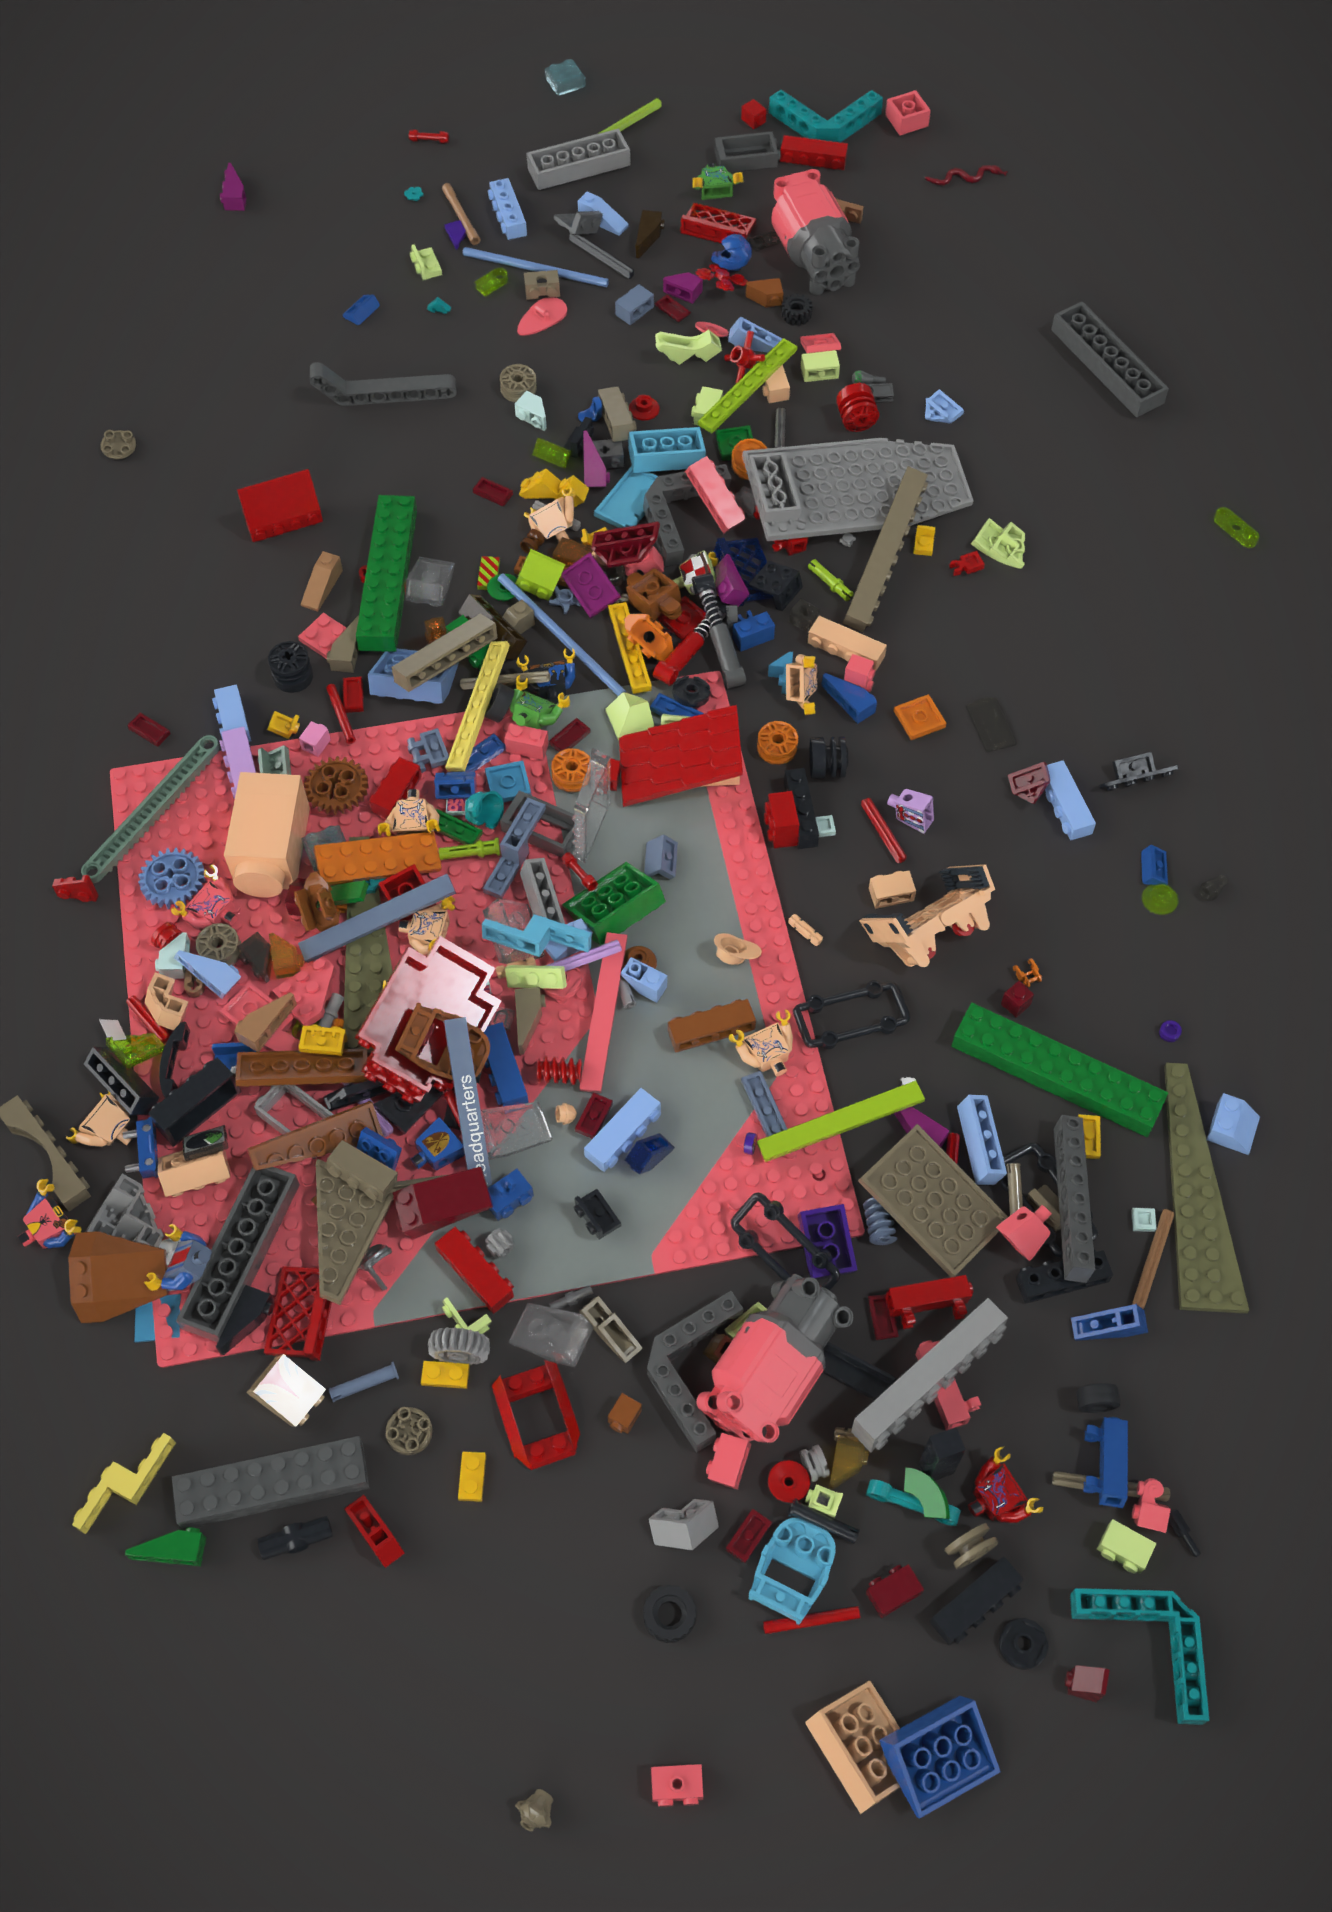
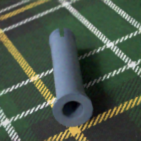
M391 1362L392 1365L328 1388L332 1401L336 1402L339 1399L393 1378L399 1379L394 1362Z

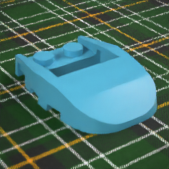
M790 1518L783 1521L777 1527L773 1537L765 1545L761 1553L753 1585L749 1592V1600H755L796 1621V1624L799 1625L829 1578L828 1575L833 1564L836 1548L829 1532L800 1518ZM771 1560L814 1580V1585L808 1597L765 1576Z

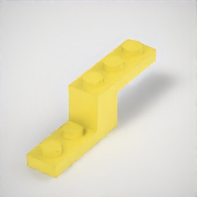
M165 1433L160 1438H157L152 1444V1451L147 1459L144 1458L139 1464L137 1474L113 1461L103 1471L101 1481L97 1487L90 1491L85 1506L80 1508L75 1514L72 1525L79 1531L87 1534L113 1492L137 1505L176 1444L175 1441Z

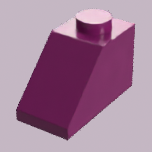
M689 272L667 276L663 279V292L691 304L695 302L703 291V279Z

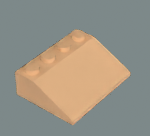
M871 1681L866 1682L819 1710L805 1722L860 1814L900 1788L887 1764L879 1742L880 1739L900 1729Z

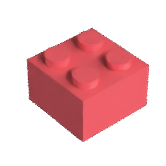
M915 90L887 99L885 116L898 134L903 135L928 127L931 110Z

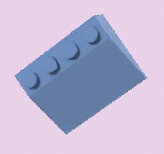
M397 648L396 652H384L368 673L370 695L411 699L417 702L428 701L434 704L443 703L449 695L459 662L408 692L394 682L392 666L417 651Z

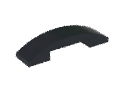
M183 1021L170 1035L161 1056L159 1078L165 1098L169 1096L172 1090L178 1088L174 1079H172L178 1049H187L190 1029L187 1023Z

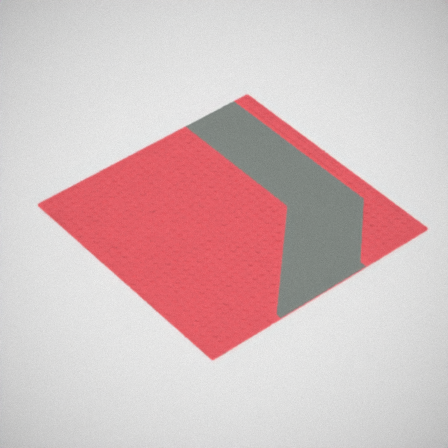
M720 671L688 675L689 678H694L695 676L705 680L709 684L711 692L709 701L706 704L691 708L706 714L707 711L730 706ZM660 680L651 681L652 691L636 694L632 693L630 685L622 686L626 693L647 700L649 707L659 693L674 699L672 695L674 684L669 686ZM608 688L564 696V700L568 696L570 697V706L562 708L563 712L553 725L539 728L548 731V740H551L576 718L590 728L591 733L572 748L584 751L590 756L592 761V780L585 789L578 792H566L554 784L551 764L554 756L559 752L551 745H548L544 760L509 753L505 750L475 771L476 793L479 791L489 792L485 768L523 761L532 796L583 818L584 833L575 841V847L571 854L577 859L578 865L588 875H592L596 881L625 862H628L644 873L646 844L648 841L664 834L678 842L676 876L668 879L658 873L650 877L659 883L666 902L643 917L642 920L637 921L620 933L628 937L626 950L634 946H644L655 954L657 958L656 970L667 975V988L656 1003L639 994L630 985L637 1004L629 1009L623 1007L618 992L601 1093H596L613 1100V1105L600 1130L640 1088L644 1089L661 1103V1115L657 1121L651 1122L647 1126L643 1136L637 1137L632 1142L633 1145L628 1152H623L618 1157L619 1159L615 1166L608 1168L605 1172L584 1156V1147L592 1139L575 1132V1127L593 1092L580 1091L579 1079L575 1085L571 1084L570 1079L567 1084H563L562 1078L556 1084L553 1077L550 1083H546L545 1077L542 1082H538L537 1067L539 1058L540 1061H543L544 1057L547 1056L548 1061L551 1062L554 1056L557 1063L560 1062L562 1057H564L566 1064H568L570 1058H573L574 1064H577L578 1060L581 1059L583 1071L602 958L579 966L582 976L581 987L575 995L565 1001L548 996L540 988L541 995L545 994L546 1007H542V1017L525 1053L520 1055L515 989L521 988L507 987L506 977L498 978L496 967L501 965L505 967L507 966L506 964L518 960L526 961L525 958L534 957L536 966H545L553 959L545 949L540 957L483 939L482 923L485 919L524 931L533 914L520 876L522 866L501 900L483 892V887L502 857L501 855H484V858L477 855L440 861L441 871L423 873L421 876L425 883H428L445 874L449 875L456 894L452 895L455 899V902H452L455 909L453 911L447 910L450 923L445 939L495 968L489 979L491 995L501 1000V1003L488 1026L501 1022L504 1025L505 1012L498 1014L495 1023L494 1019L499 1010L507 1011L508 1019L504 1028L528 1095L529 1104L504 1111L502 1104L498 1105L494 1093L498 1092L496 1086L492 1087L488 1074H492L490 1067L485 1068L484 1065L479 1084H477L492 1185L515 1169H518L532 1186L534 1196L528 1204L520 1205L514 1209L512 1215L499 1221L488 1209L415 1239L403 1233L395 1200H393L370 1246L371 1248L374 1245L382 1244L392 1249L391 1254H388L372 1266L387 1289L382 1291L371 1274L359 1268L342 1304L339 1305L334 1302L331 1304L325 1337L446 1315L442 1309L445 1298L450 1300L457 1312L486 1307L436 1250L434 1243L455 1226L460 1232L464 1230L471 1239L469 1242L474 1247L478 1246L484 1252V1259L488 1263L492 1261L500 1271L498 1274L503 1279L506 1277L513 1284L514 1298L509 1302L578 1290L589 1285L591 1287L758 1256L752 1249H745L739 1245V1235L732 1229L730 1224L736 1212L752 1194L758 1192L764 1194L770 1201L780 1202L784 1208L783 1214L799 1230L800 1226L797 1215L801 1211L844 1204L851 1238L864 1235L865 1229L840 1134L768 1162L764 1161L757 1142L754 1154H745L744 1142L748 1132L756 1133L757 1141L766 1138L741 1082L742 1077L760 1070L742 1061L736 1049L737 1044L731 1042L729 1037L675 1053L668 1033V1021L675 1017H686L696 1011L703 1012L717 1005L724 1006L738 999H748L756 1019L755 1030L745 1032L744 1037L777 1022L780 1025L781 1021L776 1018V1013L779 1011L781 1019H784L786 1017V1009L790 1012V1019L787 1022L790 1023L793 1035L792 1051L789 1053L788 1061L784 1062L787 1071L781 1076H776L772 1068L762 1072L786 1127L789 1129L834 1112L818 1047L810 1048L804 1044L793 1015L794 1007L806 1002L742 752L743 775L740 776V785L697 787L623 807L621 772L617 791L597 789V775L601 758H612L620 761L619 741L606 713V708L618 696ZM510 707L503 719L498 723L484 717L474 747L492 734H495L505 744L504 738L509 724H516L512 720L513 713H511ZM651 711L654 726L661 725L662 716ZM465 712L354 729L352 731L356 741L352 744L346 742L343 732L329 733L331 740L318 757L302 750L299 738L250 746L257 773H260L257 760L258 749L263 748L265 751L270 752L285 745L289 748L291 775H301L303 785L306 782L305 776H310L309 769L315 770L314 764L321 766V760L327 763L328 757L332 761H335L337 756L340 761L344 757H347L348 762L353 759L355 765L359 763L361 769H365L368 777V795H363L364 802L358 801L359 807L352 805V811L346 808L344 814L340 810L337 811L336 815H334L332 810L329 814H326L325 809L319 812L318 807L313 808L311 802H308L310 811L298 878L307 879L310 873L318 872L313 849L314 845L348 842L349 837L369 836L370 839L390 837L386 835V832L379 836L377 827L380 823L385 822L387 818L372 813L369 803L371 795L376 793L381 780L387 776L390 766L399 757L413 762L414 758L407 748V740L409 738H414L415 742L420 741L419 734L438 728L448 755H450ZM425 749L419 751L420 755L426 754ZM219 751L213 757L210 765H206L205 770L200 772V776H196L194 782L191 781L190 787H186L185 792L180 793V798H176L175 803L170 804L169 810L166 809L165 814L160 815V819L155 821L154 826L149 827V831L144 833V837L139 838V842L134 844L133 849H129L127 855L124 854L123 860H119L117 865L128 998L133 995L136 996L148 1011L149 1009L145 1004L147 989L155 972L159 973L155 970V960L159 959L160 948L155 947L151 943L153 933L162 924L172 922L177 926V929L187 932L191 942L190 953L199 955L196 950V939L204 928H194L182 919V915H173L171 909L173 907L176 908L174 904H171L170 909H167L166 904L159 908L157 903L152 905L150 900H146L138 883L140 881L138 875L143 873L141 867H147L145 861H152L151 855L158 857V851L165 854L167 848H169L170 852L177 848L179 853L185 849L187 854L192 852L194 857L198 856L204 866L203 869H206L209 874L212 875L214 873L210 865L216 866L217 876L222 877L234 897L233 905L235 909L233 913L238 916V919L231 927L236 930L242 943V954L233 966L240 972V980L221 999L206 985L202 995L191 997L184 988V979H175L171 996L189 1001L183 1022H186L190 1029L187 1049H178L172 1079H174L178 1088L191 1075L197 1074L202 1070L207 1062L215 1059L212 1044L239 1042L234 1032L236 1026L221 1015L220 1010L248 982L252 983L272 1000H276L277 997L272 990L314 962V960L308 963L305 962L298 943L321 933L317 928L306 932L305 927L301 923V916L288 914L285 905L288 889H283L277 896L264 898L245 894L234 886L233 878L224 857L235 801L231 791L234 783L229 782L227 774L230 771V767L226 768L223 756L227 755L226 751ZM183 757L110 770L114 831ZM430 763L425 764L426 771L421 773L422 777L414 789L419 790V799H425L434 808L446 813L447 799H436L434 785L436 773L447 774L446 764L432 769ZM512 801L504 802L503 815L512 803ZM453 816L481 829L483 834L479 840L490 841L499 838V843H501L506 834L501 831L500 822L494 829L486 827V823L478 826L468 822L465 816ZM541 819L533 830L561 844L569 833ZM390 830V831H391V836H396V835L392 832V830ZM434 831L438 853L440 847L464 845ZM528 843L529 854L525 860L545 858L565 924L575 921L563 908L562 904L586 889L582 884V880L572 869L566 867L561 861V857ZM205 877L206 882L202 883V885L204 886L209 880L212 882L213 879ZM379 888L381 904L387 902V899L381 888ZM188 899L185 900V901H186V906H187L188 903L190 902V900H188ZM347 912L340 913L339 924L347 920ZM399 920L385 926L393 970L404 951L408 947L412 948L409 944L408 933L399 932ZM726 933L752 942L761 948V956L755 959H745L739 965L724 963L716 956L717 946L714 943V938L718 934ZM591 939V949L600 946ZM346 945L324 955L337 971L335 978H332V989L324 1008L327 1007L332 993H337L344 997ZM579 951V952H577V953H575V954H572V955H570V956L579 954V953L584 952V951ZM194 981V986L191 987L192 990H195V987L198 986L196 981ZM344 1001L342 1002V1004H341V1006H340V1009H339V1011H338V1013H337V1014H338V1019H343V1020H344ZM129 1007L134 1071L159 1097L157 1103L162 1102L165 1097L160 1085L159 1069L166 1043L161 1044ZM808 1010L801 1013L810 1037L814 1040L815 1035ZM296 1019L285 1033L300 1040L303 1026ZM431 1024L417 1053L418 1055H420L435 1028L434 1024ZM163 1027L168 1032L169 1036L174 1031ZM262 1048L260 1050V1052L271 1051L269 1049L266 1050L265 1048ZM342 1083L296 1084L297 1087L326 1109L328 1108L324 1101V1096L344 1087ZM239 1086L241 1093L188 1135H195L223 1126V1144L230 1168V1178H227L226 1181L219 1184L213 1182L199 1190L190 1189L176 1197L171 1195L165 1197L159 1177L142 1178L145 1191L144 1198L152 1207L156 1217L154 1221L157 1228L162 1230L164 1235L162 1240L169 1239L165 1233H173L174 1230L169 1225L174 1224L182 1233L187 1231L201 1236L207 1244L206 1247L212 1249L253 1167L247 1148L282 1135L261 1119L254 1109L258 1098L264 1096L271 1086ZM286 1092L267 1112L290 1131L322 1120L319 1115L289 1092ZM388 1092L382 1095L372 1097L370 1099L373 1101V1103H376L389 1097L393 1093ZM444 1094L406 1134H403L388 1120L393 1127V1133L383 1137L393 1139L402 1148L395 1170L398 1172L397 1182L450 1175L467 1170L465 1156L439 1170H434L429 1163L417 1169L411 1161V1158L419 1153L415 1144L416 1139L438 1117L444 1121L448 1104ZM353 1103L330 1112L335 1115L359 1104ZM567 1103L575 1108L577 1115L573 1122L563 1125L556 1121L555 1110L557 1105ZM137 1115L138 1121L147 1120L150 1115ZM156 1128L158 1158L185 1150L184 1139L173 1147ZM450 1128L463 1144L461 1130ZM331 1153L316 1157L315 1159L310 1157L301 1161L274 1166L275 1168L295 1174L300 1185L251 1285L253 1288L271 1294L274 1300L273 1303H275L283 1266L319 1268L317 1207L311 1199L317 1194L316 1161L319 1159L327 1162V1158ZM822 1170H824L826 1176L823 1180L817 1181L813 1178L812 1174H815L817 1178H822ZM595 1189L599 1190L621 1222V1227L600 1240L595 1234H590L585 1225L587 1223L584 1217L580 1218L574 1210L575 1197L579 1196L582 1198ZM759 1202L739 1222L745 1230L751 1229L757 1233L758 1243L768 1253L803 1247L777 1220L772 1221L765 1217L764 1207ZM499 1228L502 1231L507 1230L513 1236L512 1239L515 1245L510 1253L501 1258L497 1255L495 1257L492 1256L487 1250L485 1241L490 1233ZM288 1273L286 1283L290 1286L299 1279V1276L295 1273ZM312 1275L305 1280L309 1287L318 1282L319 1275ZM194 1283L183 1290L168 1291V1295L181 1294L180 1311ZM301 1283L292 1291L298 1298L308 1289L304 1283ZM289 1293L283 1297L281 1304L285 1308L295 1299ZM310 1294L301 1301L305 1309L313 1304L314 1297ZM160 1298L152 1301L157 1364L161 1368L265 1348L272 1313L269 1316L267 1315L265 1321L225 1355H222L216 1348L218 1342L185 1331L181 1327L180 1337L172 1338L173 1330L166 1320V1317L171 1313L170 1306L165 1303L161 1304ZM299 1304L288 1311L292 1319L303 1312ZM286 1314L277 1321L279 1329L290 1322ZM306 1315L296 1324L300 1330H303L309 1325L310 1319ZM293 1325L283 1335L289 1341L299 1332ZM279 1336L273 1341L272 1347L284 1345L285 1341ZM301 1337L295 1343L303 1342L304 1339Z

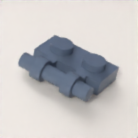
M438 728L419 734L420 741L415 742L414 738L407 740L408 751L414 758L413 763L420 765L421 773L426 771L425 764L430 763L432 769L447 763L449 755ZM425 749L426 754L420 755L419 751Z

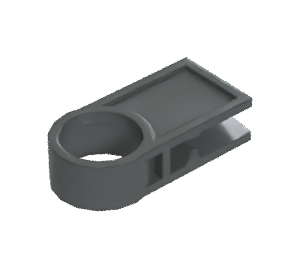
M892 383L866 384L872 390L875 403L893 402L894 392Z

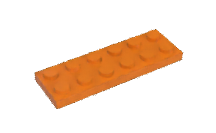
M434 831L430 834L429 832L314 845L313 848L318 873L329 885L389 878L413 864L416 865L420 874L439 872L442 869Z

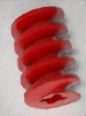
M547 1056L544 1057L543 1061H540L539 1058L537 1067L538 1082H542L544 1077L546 1083H550L552 1077L556 1084L559 1083L561 1078L563 1084H567L569 1079L572 1085H575L578 1079L579 1083L581 1082V1059L578 1060L577 1064H574L573 1058H570L568 1064H566L564 1057L561 1058L559 1063H557L554 1056L551 1062L548 1061Z

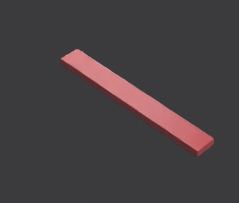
M608 932L606 934L605 944L618 940L622 950L602 958L580 1091L601 1093L628 938L624 934Z

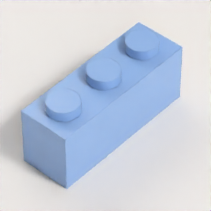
M237 684L215 689V698H212L215 709H219L216 717L218 724L223 726V728H220V734L223 731L244 726L250 742L251 737Z

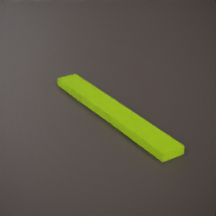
M783 338L765 355V361L758 362L698 420V426L713 433L797 351V346Z
M915 1080L757 1141V1145L764 1161L768 1162L925 1101V1098Z

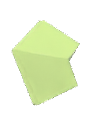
M623 692L606 708V713L618 741L624 735L655 727L649 703L641 697Z

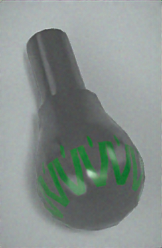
M857 370L852 375L853 384H883L886 382V377L873 376L862 370Z

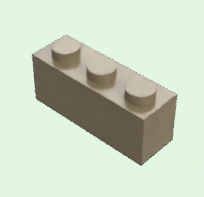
M343 1140L327 1158L326 1170L333 1177L343 1179L350 1187L360 1189L373 1200L377 1199L383 1202L397 1183L398 1172Z

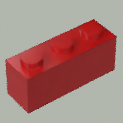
M401 757L395 763H392L389 773L381 780L376 793H373L370 797L369 803L372 813L387 818L398 800H407V791L414 789L422 777L420 765Z

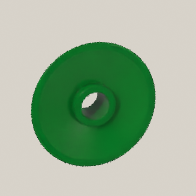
M501 574L492 577L487 584V591L493 598L500 601H508L514 598L498 581V577ZM505 574L514 584L516 583L517 578L515 576Z

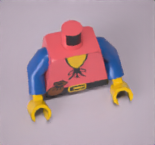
M48 1179L38 1181V1192L26 1216L23 1218L29 1229L17 1237L24 1247L35 1240L43 1249L64 1247L76 1233L81 1232V1227L75 1226L78 1220H68L51 1194L48 1195L47 1192H52L55 1188L53 1184L46 1186Z

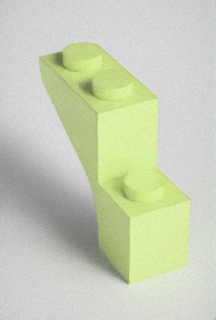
M709 329L694 337L659 332L655 335L657 349L679 365L694 354L707 362L722 351L719 337Z

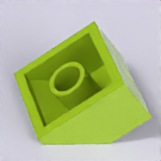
M530 549L515 584L521 590L549 601L565 564Z

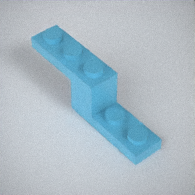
M535 914L524 931L485 919L482 923L483 939L540 957L550 940L587 953L591 949L592 933Z

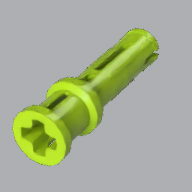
M499 838L490 841L478 840L475 844L439 848L440 861L477 855L481 858H484V855H501Z

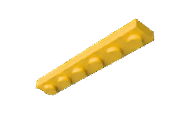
M627 603L608 605L609 615L632 693L652 691L640 646L638 643L634 645L627 639L628 634L626 633L624 621L630 614Z

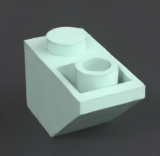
M526 391L515 403L516 417L545 431L547 429L546 416L542 399Z

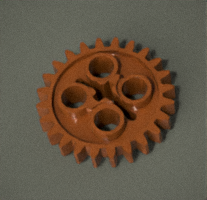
M338 756L335 761L328 757L327 763L321 760V766L314 764L315 770L309 769L310 776H305L306 782L304 787L308 802H311L313 808L318 807L319 812L325 809L326 814H329L332 810L334 815H336L337 811L340 810L344 814L346 808L352 811V805L359 807L358 801L364 802L363 795H368L367 789L369 785L365 769H361L359 763L355 765L353 759L348 762L347 757H344L342 761L339 760Z

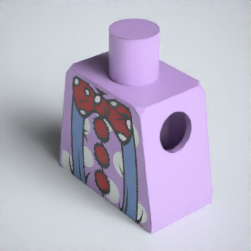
M904 789L900 796L890 795L887 804L896 808V818L924 834L934 821L933 797L909 789Z

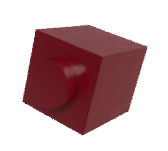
M1018 981L1004 993L1001 1005L1016 1018L1031 1005L1034 993Z

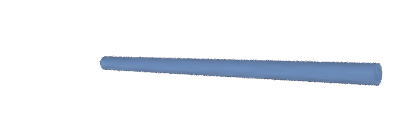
M504 573L498 577V581L519 601L522 599L534 610V616L572 653L573 648L575 655L617 696L623 692L626 693L622 686Z

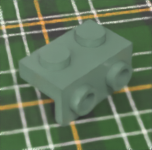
M283 745L270 752L265 751L263 748L258 749L257 760L260 773L291 775L289 748Z

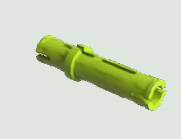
M816 559L811 561L815 567L810 563L808 564V569L823 580L833 593H837L846 602L850 600L846 593L853 597V591L847 588L841 579H837Z

